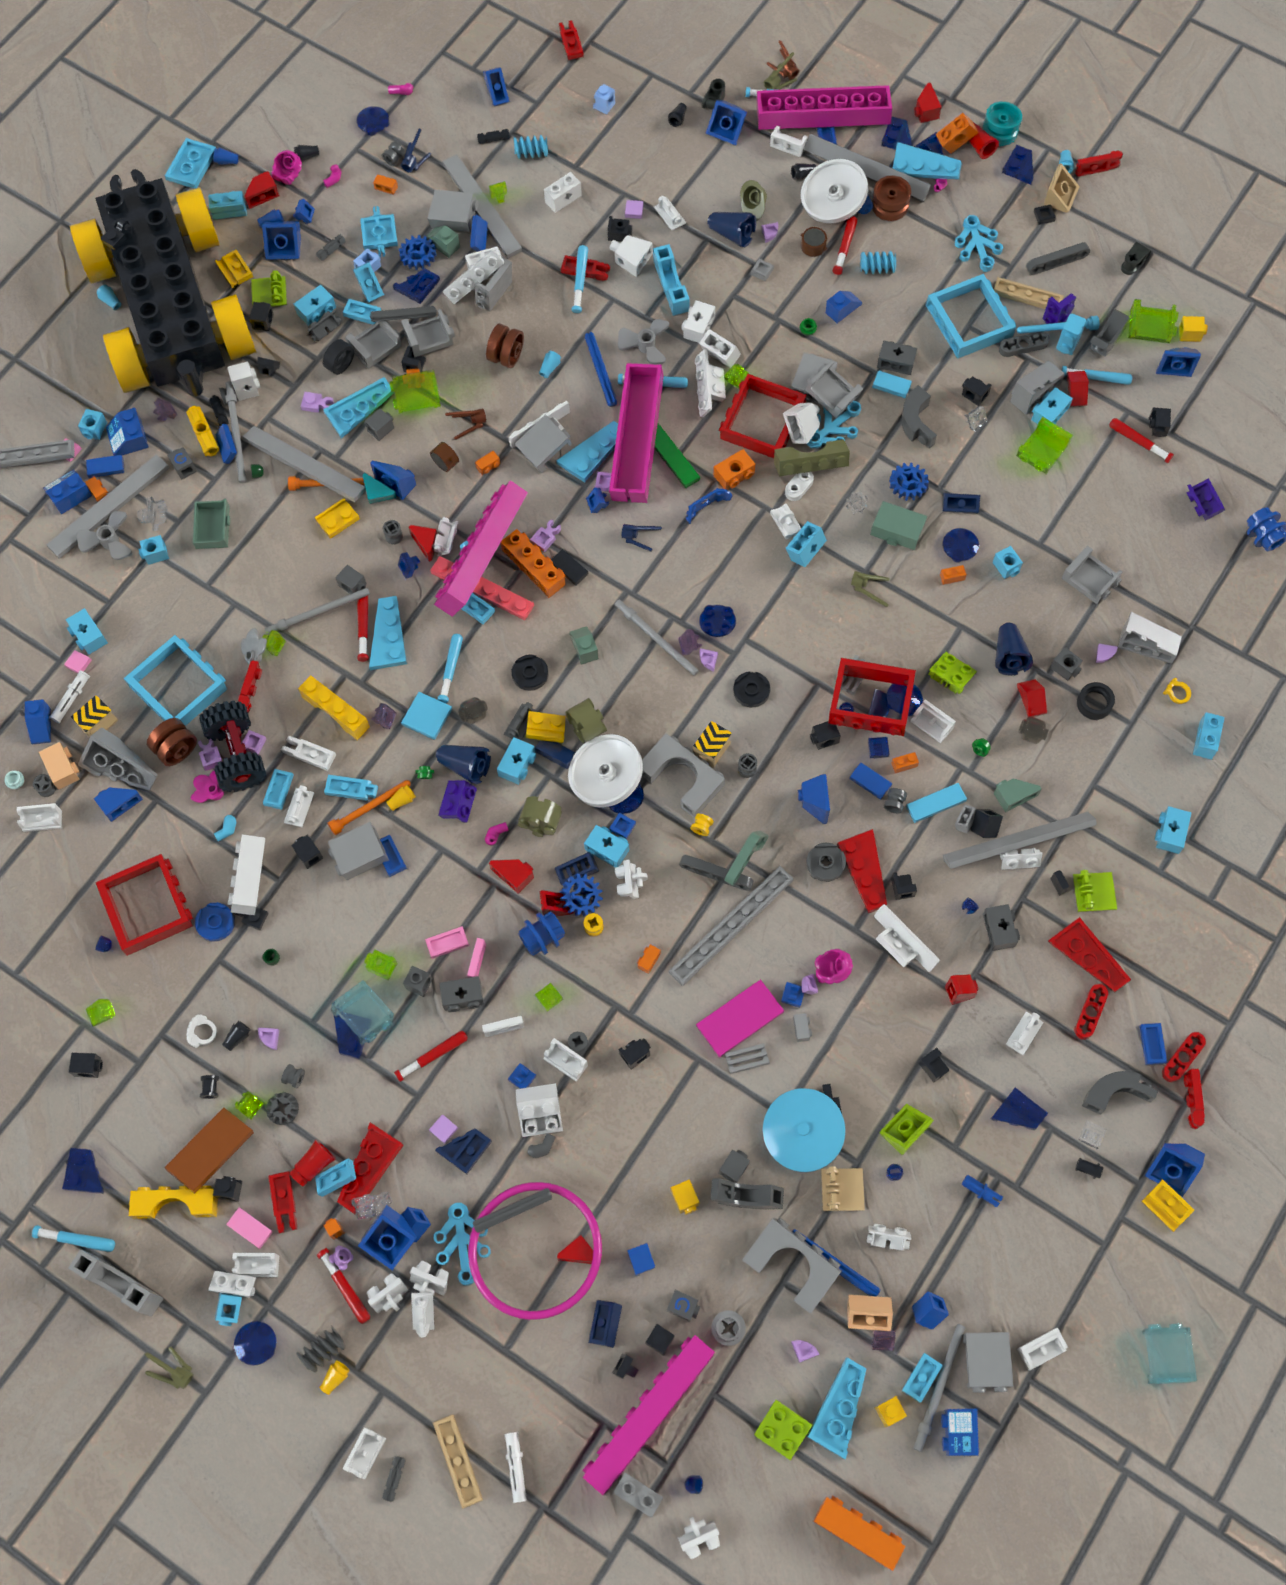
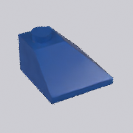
M716 100L706 134L736 145L747 112L726 101Z
M1187 347L1166 350L1158 365L1156 374L1192 377L1201 353L1197 349Z
M372 460L370 462L374 478L394 490L396 496L402 500L416 486L415 475L410 470Z
M826 774L802 782L801 789L798 790V801H802V808L823 824H827L830 813Z
M1164 1143L1146 1172L1145 1177L1156 1183L1164 1180L1176 1193L1183 1197L1203 1167L1205 1154L1188 1144Z

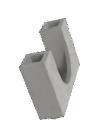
M665 734L642 759V777L651 784L663 770L671 765L682 764L693 770L697 780L694 786L681 799V808L694 818L696 814L701 813L725 785L724 775L720 771L713 770L709 767L706 760L696 757L690 748L683 747L676 737H670L668 734Z
M780 1217L778 1220L773 1218L743 1258V1261L760 1273L778 1250L782 1248H795L801 1251L809 1261L810 1276L794 1301L811 1314L841 1273L840 1264L831 1257L829 1260L822 1255L823 1250L815 1244L810 1246L806 1243V1237L800 1232L795 1231L793 1233L788 1229L789 1224Z
M81 1249L68 1267V1269L84 1279L94 1282L121 1298V1302L135 1311L152 1317L164 1299L99 1257Z

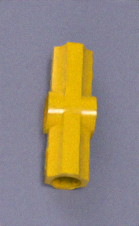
M195 405L189 407L186 414L205 456L212 457L216 455L220 450L201 407Z

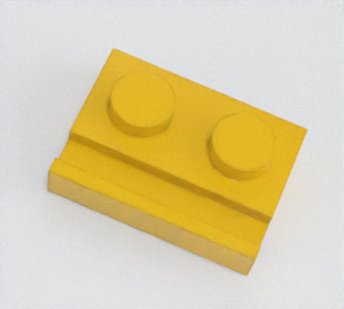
M237 249L223 256L221 260H215L216 265L231 288L254 277Z
M345 498L315 517L316 522L319 523L330 539L360 519L359 515L347 503Z
M528 711L526 738L563 743L566 716Z
M1161 1180L1141 1201L1172 1232L1195 1211L1164 1180Z

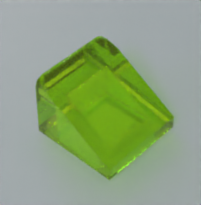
M98 999L86 1008L92 1026H97L115 1016L109 999Z

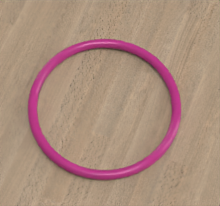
M531 1182L509 1188L492 1199L477 1219L490 1214L506 1199L527 1191H541L548 1188L550 1192L572 1202L582 1212L589 1224L593 1237L594 1253L587 1278L579 1290L565 1302L546 1310L526 1311L511 1307L500 1301L485 1285L479 1272L477 1243L480 1232L477 1233L474 1227L471 1232L468 1259L473 1280L480 1293L491 1305L512 1317L539 1320L565 1312L585 1296L599 1271L602 1257V1241L599 1226L588 1206L573 1192L551 1183Z

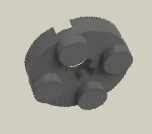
M819 843L808 853L807 869L814 879L823 882L834 881L841 877L845 869V854L832 843ZM824 858H828V861H831L832 864L824 866L821 862L824 861Z

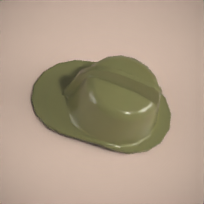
M748 180L742 185L740 190L742 211L752 213V215H755L756 221H758L765 211L767 193L757 181Z

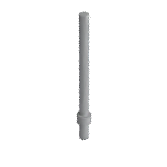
M228 381L225 383L227 392L225 398L229 406L233 441L237 452L238 477L240 483H245L246 475L236 411L237 399L232 382Z
M362 589L289 619H281L277 621L278 623L266 627L265 632L269 635L279 630L289 629L291 625L370 595L369 589Z
M621 600L616 601L615 606L624 613V616L629 621L632 620L693 676L697 675L699 670L637 616L635 610L631 607L628 608Z
M960 1324L956 1326L923 1423L920 1422L917 1430L919 1434L913 1449L922 1452L927 1436L931 1434L933 1428L931 1424L965 1327Z

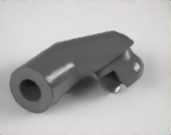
M546 1133L543 1143L528 1147L527 1152L529 1156L540 1158L548 1155L556 1137Z

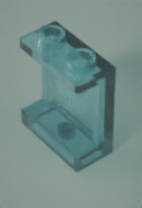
M364 980L332 1002L331 1012L336 1017L340 1015L359 1037L361 1045L366 1042H372L382 1030L386 1031L393 1025L394 1014Z
M1181 1323L1169 1324L1170 1328H1161V1324L1148 1325V1329L1142 1330L1143 1335L1146 1336L1150 1375H1147L1148 1384L1192 1383L1197 1381L1190 1327H1183Z

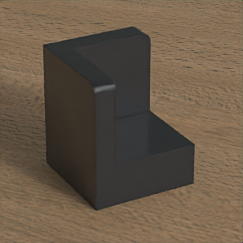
M407 346L401 361L403 372L407 373L406 370L420 369L421 373L426 357L418 356L414 358L412 347Z
M976 809L971 831L982 838H996L1003 816L991 809Z
M893 872L891 882L895 899L915 897L917 888L916 884H912L911 875L898 876L897 872Z
M935 1048L919 1062V1065L934 1083L949 1072V1068L940 1058L942 1053L938 1048Z

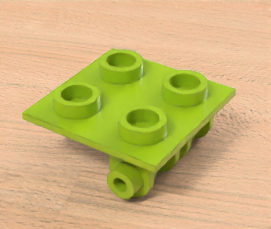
M277 270L272 271L269 278L251 279L252 306L253 302H265L271 304V307L287 305L286 277L281 276Z
M945 652L930 668L928 675L931 676V679L938 683L940 682L941 685L946 681L945 688L949 686V690L955 694H961L964 686L977 671L955 658V656Z
M1088 870L1080 871L1081 874H1073L1078 912L1117 910L1112 872L1089 873Z
M775 1400L754 1433V1436L791 1460L811 1429L812 1424L778 1400Z

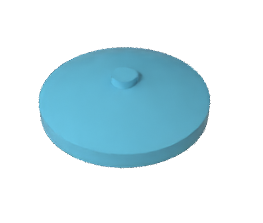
M800 1088L782 1094L770 1105L764 1118L763 1137L768 1151L778 1163L793 1171L813 1172L826 1167L838 1156L845 1141V1122L840 1109L831 1098L817 1090Z

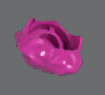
M290 150L278 153L274 158L273 170L271 172L272 179L282 181L286 185H291L301 170L302 162L300 157Z
M831 949L823 955L816 957L815 967L818 982L833 984L846 980L853 968L850 954L840 949Z

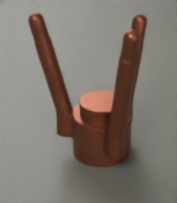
M779 40V44L782 48L780 49V53L782 54L783 58L786 59L789 56V53L785 48L784 44L782 43V41ZM791 58L783 67L784 71L781 70L779 74L784 79L788 77L792 80L799 74L800 70ZM766 62V64L773 70L776 71L778 69L770 62Z
M483 408L472 411L445 413L446 416H452V418L470 416L472 424H476L454 437L455 440L477 428H482V423L487 422Z

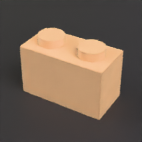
M58 742L39 752L48 774L58 790L80 780L77 775L80 771L76 763L71 762L70 757H72V754L67 746L63 747Z
M848 1296V1328L891 1331L893 1317L891 1297Z

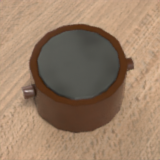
M810 227L801 233V249L807 256L817 257L827 250V234L823 229Z
M440 442L430 451V456L435 464L445 472H449L459 463V457L445 442Z

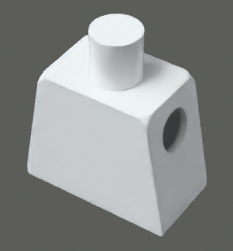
M626 236L622 243L613 240L610 250L615 252L616 264L637 277L653 254V243L632 236Z
M799 403L783 413L793 444L808 443L819 428L820 422L817 414L820 409L817 405L813 403Z

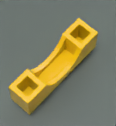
M311 675L298 688L304 700L313 707L320 708L338 722L343 730L356 740L370 728L365 716Z
M203 1185L195 1194L186 1186H179V1190H171V1187L167 1186L158 1187V1190H150V1187H138L137 1191H130L129 1217L133 1219H155L157 1213L164 1205L174 1201L184 1202L188 1206L191 1215L196 1218L217 1217L218 1199L213 1196L214 1189H212V1186Z

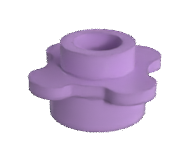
M337 1246L335 1253L329 1257V1261L335 1263L340 1270H346L347 1264L353 1260L350 1250L343 1246Z

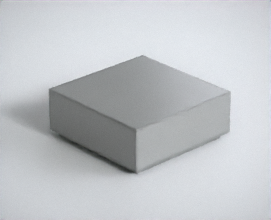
M758 259L751 270V275L766 281L772 273L774 265Z

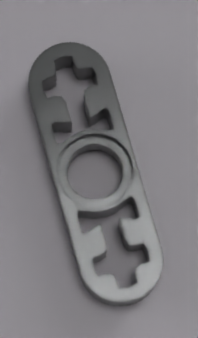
M1035 332L1004 339L1000 344L999 352L1004 357H1011L1045 349L1049 342V335L1046 332ZM1025 341L1029 346L1022 347L1020 342Z

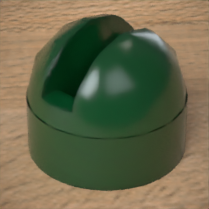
M251 464L252 479L263 476L264 469L261 465Z
M267 949L263 953V961L268 965L274 966L280 961V955L275 949Z

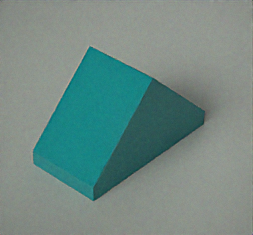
M364 472L363 480L370 504L395 499L396 493L394 490Z

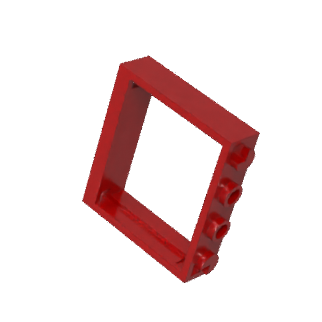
M747 374L745 380L740 382L738 394L735 393L733 397L732 407H728L726 411L725 421H722L718 430L720 431V439L774 459V449L785 448L790 439L786 423L775 446L730 430L749 390L794 406L799 403H806L807 395Z
M841 658L828 723L854 729L870 730L875 733L881 732L893 736H904L916 670ZM843 676L907 686L901 720L837 709Z
M162 854L95 882L121 950L127 956L193 927L191 919H193L192 913L184 905L187 900L182 891L179 892L177 887L180 885L176 875L171 873L173 866L169 858L165 859ZM161 867L181 918L133 940H129L110 888Z

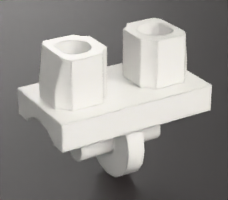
M787 503L780 508L770 510L771 516L785 539L794 537L800 531L801 527Z
M624 860V865L615 868L617 878H625L624 884L617 885V893L621 897L639 898L638 888L643 887V881L648 879V875L642 873L641 868H636V865L630 863V860Z
M421 1261L416 1268L412 1267L410 1282L415 1283L414 1289L420 1291L419 1293H433L434 1295L436 1292L442 1296L445 1295L449 1272L438 1269L436 1275L433 1276L429 1274L431 1265L424 1261Z
M392 1273L385 1277L384 1282L387 1287L380 1291L375 1286L367 1291L368 1303L377 1314L383 1309L388 1311L392 1307L395 1311H398L400 1308L397 1303L403 1299L402 1295L408 1291L402 1280Z
M694 1517L689 1518L691 1525L684 1528L686 1534L678 1537L683 1552L686 1551L690 1559L696 1558L701 1554L698 1545L705 1541L709 1550L720 1546L718 1538L720 1534L714 1521L706 1524L704 1519L695 1522Z

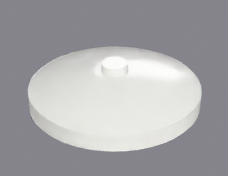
M846 159L829 160L815 167L807 175L801 189V201L808 215L814 220L822 223H838L852 217L863 206L868 195V181L864 171L856 163Z
M613 734L597 736L583 744L573 756L568 771L570 787L574 794L587 805L593 807L616 805L629 797L638 786L643 771L642 758L637 748L622 736Z

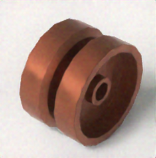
M894 175L881 178L876 183L873 192L872 210L875 215L886 221H896L903 218L907 214L910 203L911 186L902 177Z
M497 324L493 328L487 343L486 359L496 364L501 362L502 366L510 369L513 368L522 352L524 333L515 328L510 330L506 325Z
M170 718L160 723L150 733L146 745L165 766H173L182 762L191 754L197 744V738L190 730L186 729V726L178 718Z

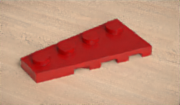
M873 829L838 842L837 846L845 854L846 866L868 914L879 910L883 904L887 906Z
M1080 917L1048 940V943L1114 993L1131 981V978Z
M371 1122L367 1128V1135L365 1139L363 1138L360 1145L361 1149L357 1159L355 1158L353 1162L356 1179L343 1186L337 1203L353 1214L357 1213L404 1146L400 1141Z

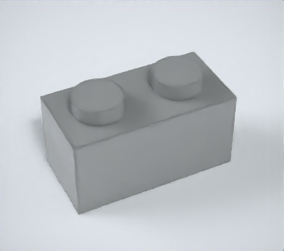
M964 805L955 823L957 831L969 832L976 813L975 807Z
M806 1013L794 1015L793 1021L797 1042L809 1041L812 1036L811 1029L808 1027V1024H810L809 1017H807Z

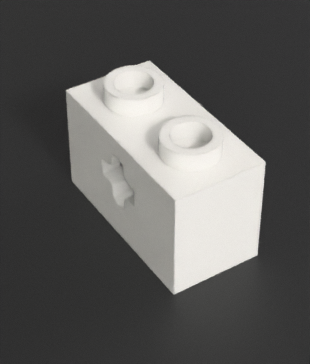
M569 172L544 189L545 203L555 213L582 196L581 182Z
M697 300L693 307L690 306L688 319L684 320L682 324L684 338L698 343L702 340L715 318V306Z
M710 329L699 342L703 350H708L710 356L729 368L734 365L741 355L737 346Z
M248 362L227 367L239 401L259 396L258 388H261L254 368H250Z

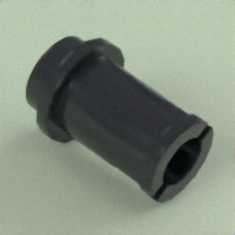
M1079 1158L1075 1170L1091 1175L1093 1179H1100L1104 1167L1100 1166V1163L1094 1164Z

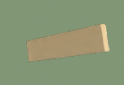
M997 277L993 289L1000 297L1046 309L1050 297H1053L1058 302L1064 298V295Z
M454 1414L433 1422L462 1509L483 1501Z

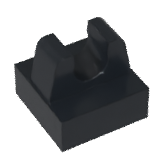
M262 357L257 359L260 374H265V370L268 368V375L274 376L276 369H279V361Z
M621 1354L612 1374L622 1379L626 1374L635 1378L639 1370L631 1366L633 1358Z

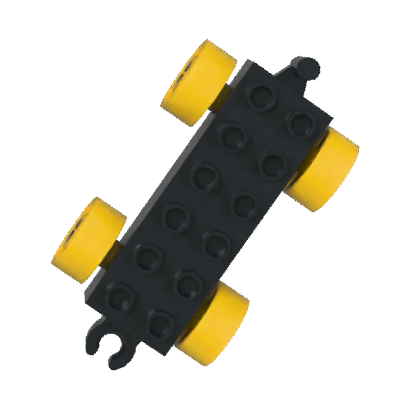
M133 169L131 176L137 185L122 190L123 184L120 177L113 175L110 180L112 192L96 197L95 200L105 232L112 226L116 228L119 219L122 217L132 227L125 234L127 239L115 251L102 242L100 238L103 236V233L96 218L70 226L75 247L91 284L117 276L112 260L114 258L139 337L140 344H137L130 327L103 334L112 367L124 393L151 385L146 367H149L157 387L180 381L187 388L191 396H199L204 391L202 385L204 373L225 367L219 344L225 343L231 360L257 353L236 294L212 301L211 305L216 320L212 322L210 320L183 239L184 236L189 235L195 252L220 245L201 188L198 187L175 194L181 211L175 214L162 178L146 181L142 172Z

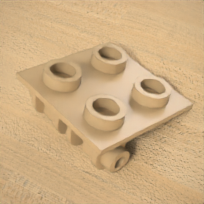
M828 1167V1169H821L823 1211H865L863 1168L837 1169V1167Z

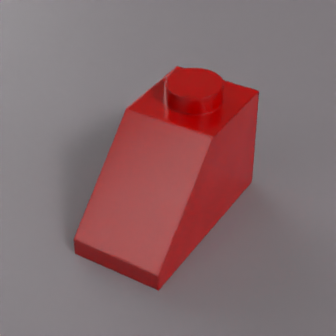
M931 82L926 84L917 99L916 107H914L915 116L919 118L920 123L940 118L942 107Z
M269 171L252 178L244 195L249 209L279 197L277 186Z
M519 859L491 860L489 862L490 869L517 894L534 879V869L527 862L523 863Z
M970 974L950 976L945 986L952 1005L975 998L978 991L977 982L975 979L972 980Z

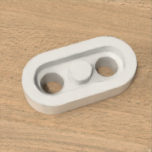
M813 473L796 474L786 485V498L791 501L801 499L813 484Z

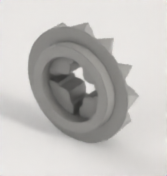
M734 1311L720 1312L712 1322V1334L715 1340L722 1345L733 1346L739 1343L745 1335V1322ZM722 1321H724L728 1325L736 1322L734 1324V1327L732 1328L735 1336L733 1334H730L729 1332H727L726 1334L724 1333L722 1335L723 1330L725 1329Z

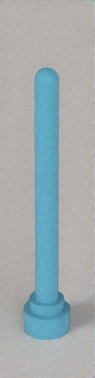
M1098 316L1086 318L1084 326L1086 329H1099L1100 320ZM1066 322L1021 326L1017 328V332L1023 334L1062 330Z

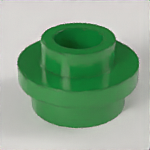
M806 318L800 323V331L804 335H812L817 330V324L811 318Z
M976 739L972 743L975 754L982 757L989 754L991 746L986 739Z
M420 766L419 770L415 771V774H417V779H432L434 770H431L430 766Z

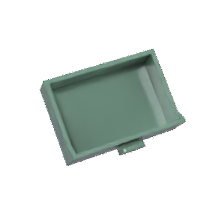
M226 498L221 501L195 502L193 545L195 549L228 548L230 506Z
M883 501L872 525L870 535L886 540L890 545H900L915 550L927 516Z

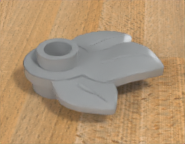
M256 628L251 629L246 638H243L241 642V651L249 665L252 660L260 663L262 653L266 649L267 639H259Z

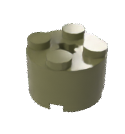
M590 698L565 712L569 724L573 725L575 729L573 731L582 743L589 742L607 731L605 724L601 721L604 719L599 709H594Z
M527 797L519 817L518 826L533 831L532 834L537 837H543L544 834L554 835L562 814L561 807L548 799H544V802L538 801L539 797Z

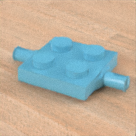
M374 206L372 216L360 218L364 250L367 248L369 250L378 249L379 257H382V255L384 257V248L398 246L394 214L382 215L380 214V207L376 206L375 208Z

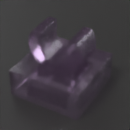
M160 398L155 400L154 404L157 408L154 409L153 413L160 415L157 418L159 421L164 422L167 417L174 419L178 415L169 401Z
M687 629L678 638L683 655H689L693 650H698L702 646V644L697 643L700 637L694 633L693 629Z
M380 703L379 707L375 709V717L371 719L384 729H390L397 712L387 704Z
M873 1330L872 1350L894 1351L895 1330Z

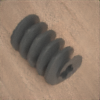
M332 1325V1333L324 1330L325 1338L317 1336L318 1344L313 1341L310 1342L312 1349L304 1346V1355L296 1353L304 1366L314 1373L318 1371L316 1364L321 1367L325 1365L323 1358L331 1361L330 1353L335 1356L338 1355L337 1347L341 1350L345 1349L342 1337Z

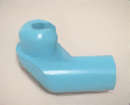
M232 815L225 816L223 828L214 833L218 842L234 833L237 822L236 818Z

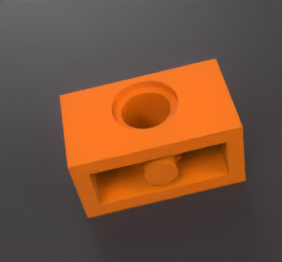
M961 113L936 133V136L942 147L952 154L975 136L978 131L972 120L964 113Z
M742 449L715 465L713 476L724 489L728 490L735 488L741 481L750 479L755 474L756 464L746 451Z

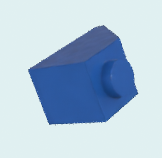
M501 67L483 71L493 106L510 102Z
M838 291L827 300L825 313L836 323H839L861 306L862 301L852 292Z
M44 699L25 701V722L32 745L51 742V719L49 718L51 708Z
M109 787L99 792L94 800L112 822L142 801L143 798L137 790Z

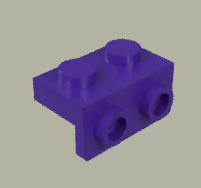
M1071 293L1060 302L1050 297L1043 315L1045 323L1066 322L1075 307L1076 297Z
M1209 478L1193 487L1191 484L1187 485L1189 491L1186 493L1191 502L1195 500L1197 506L1194 508L1199 517L1203 516L1206 521L1225 511Z
M466 780L448 781L438 816L443 819H459L463 823H467L477 788Z

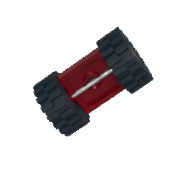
M224 701L223 704L216 703V706H209L208 710H203L199 720L204 736L208 740L212 739V741L217 739L223 741L225 739L231 756L230 758H224V761L218 762V765L215 766L214 771L219 788L223 791L227 790V792L232 790L238 792L241 789L244 791L246 788H253L254 785H259L260 781H264L267 775L261 755L247 752L245 744L240 741L241 734L245 733L244 730H248L249 726H251L245 704L239 701L237 703L235 701L230 703Z

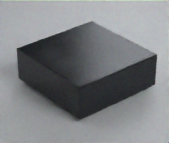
M1051 204L1034 208L1033 212L1038 225L1055 222L1056 217Z
M1062 871L1054 872L1050 879L1060 896L1066 893L1069 884Z

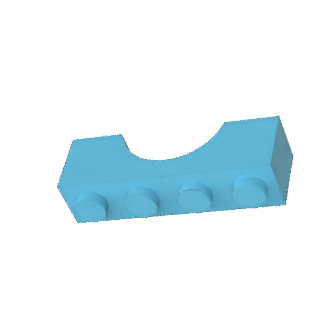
M670 244L653 248V262L673 316L688 312L690 299L685 285L682 286L680 283Z

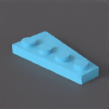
M897 142L893 169L916 178L959 180L962 163L961 160Z
M383 377L323 409V411L342 439L392 396L394 391L386 378Z
M612 421L556 460L557 465L583 482H586L615 449L618 423Z
M397 596L378 599L369 664L370 670L407 664Z
M847 1357L806 1436L845 1460L848 1443L852 1435L853 1421L857 1413L858 1399L861 1395L866 1373L865 1367Z

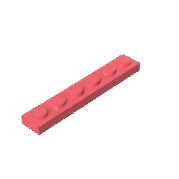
M439 556L430 570L431 574L444 580L448 574H451L453 562ZM483 577L480 578L472 592L479 598L523 620H526L534 607L533 602Z

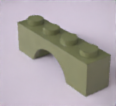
M844 439L826 442L823 449L810 453L795 450L793 447L774 449V465L779 476L849 466L850 451Z

